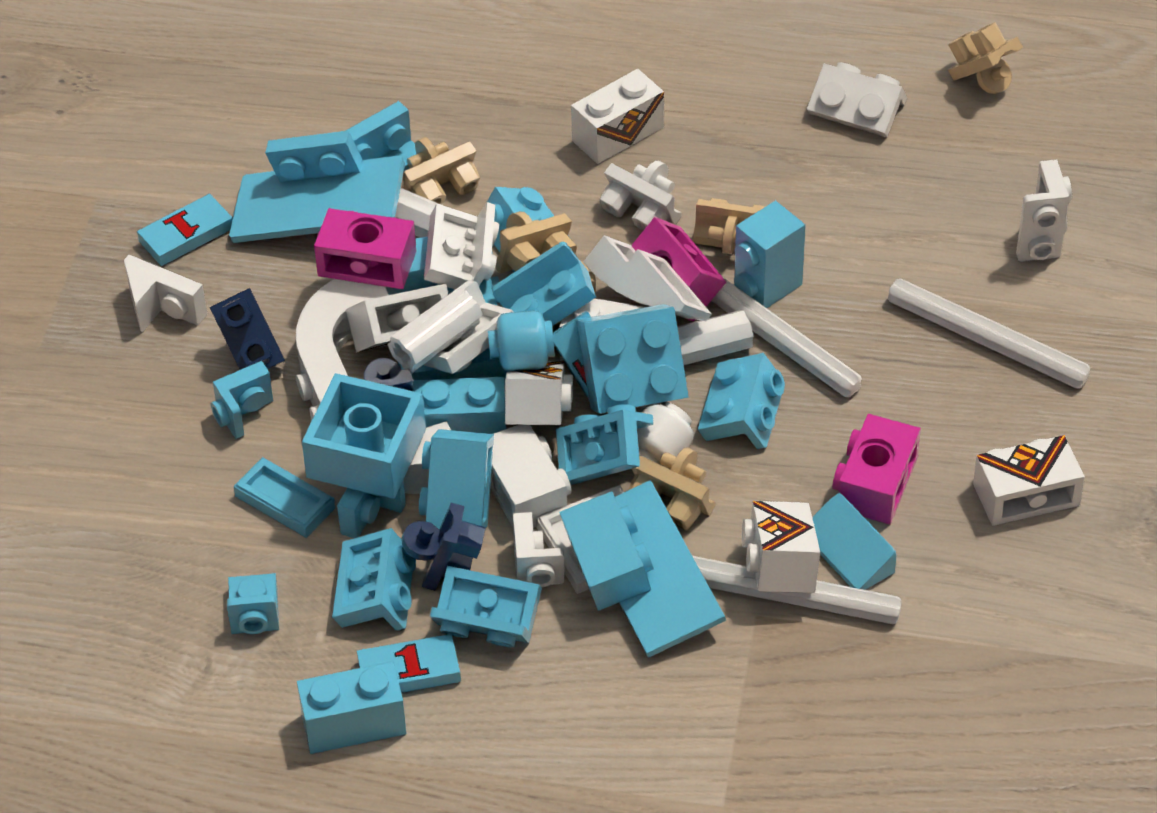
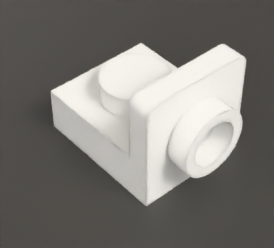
M532 512L513 513L516 580L539 584L541 587L563 584L564 550L562 548L544 549L542 531H533Z

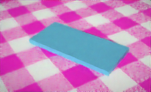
M649 480L615 496L619 508L626 505L629 506L638 532L631 534L635 545L644 542L654 568L646 572L651 587L650 591L619 602L647 657L654 656L725 622L726 618L652 481Z

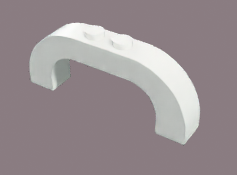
M333 279L321 287L304 306L296 328V343L301 373L296 375V382L302 400H310L313 407L309 408L311 420L334 374L348 376L338 355L343 345L353 338L346 309L364 300L388 296L389 294L384 286ZM447 421L426 427L423 438L403 479L406 494H420L422 487L428 488L429 470L422 469L423 446L425 441L431 442V437L438 429L451 430Z

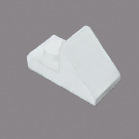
M128 255L125 258L124 264L129 290L141 332L149 326L160 311L166 312L172 318L183 319L197 326L205 318L207 309L203 284L134 256Z

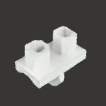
M659 160L654 161L648 168L638 164L633 174L611 163L604 172L609 184L599 201L606 212L616 217H622L629 205L634 203L639 208L633 215L632 220L634 225L642 231L654 217L675 225L681 218V212L674 209L675 198L670 193L673 191L675 183L667 179L668 166Z

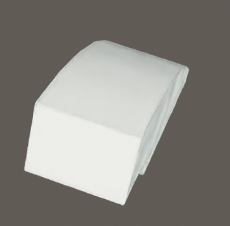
M604 235L583 261L601 281L616 292L649 307L662 304L673 306L675 315L688 319L707 321L712 315L668 262L661 257L639 249L635 251L631 245Z

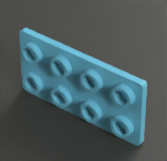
M349 130L269 140L265 154L274 171L246 174L242 177L229 236L233 243L319 233L328 208L395 217L405 162L402 156L362 160Z

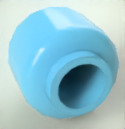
M539 311L503 313L497 319V330L488 331L490 358L499 357L501 367L506 372L540 370L546 366L548 357H555L551 320L544 321L543 315Z

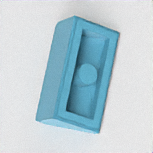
M841 493L832 497L812 517L820 555L850 587L866 590L895 573L897 556L895 549Z

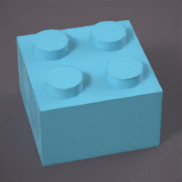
M662 304L576 320L590 408L600 414L608 412L607 409L616 405L639 407L689 398L673 306Z
M335 373L302 440L306 478L395 499L426 431L423 393Z

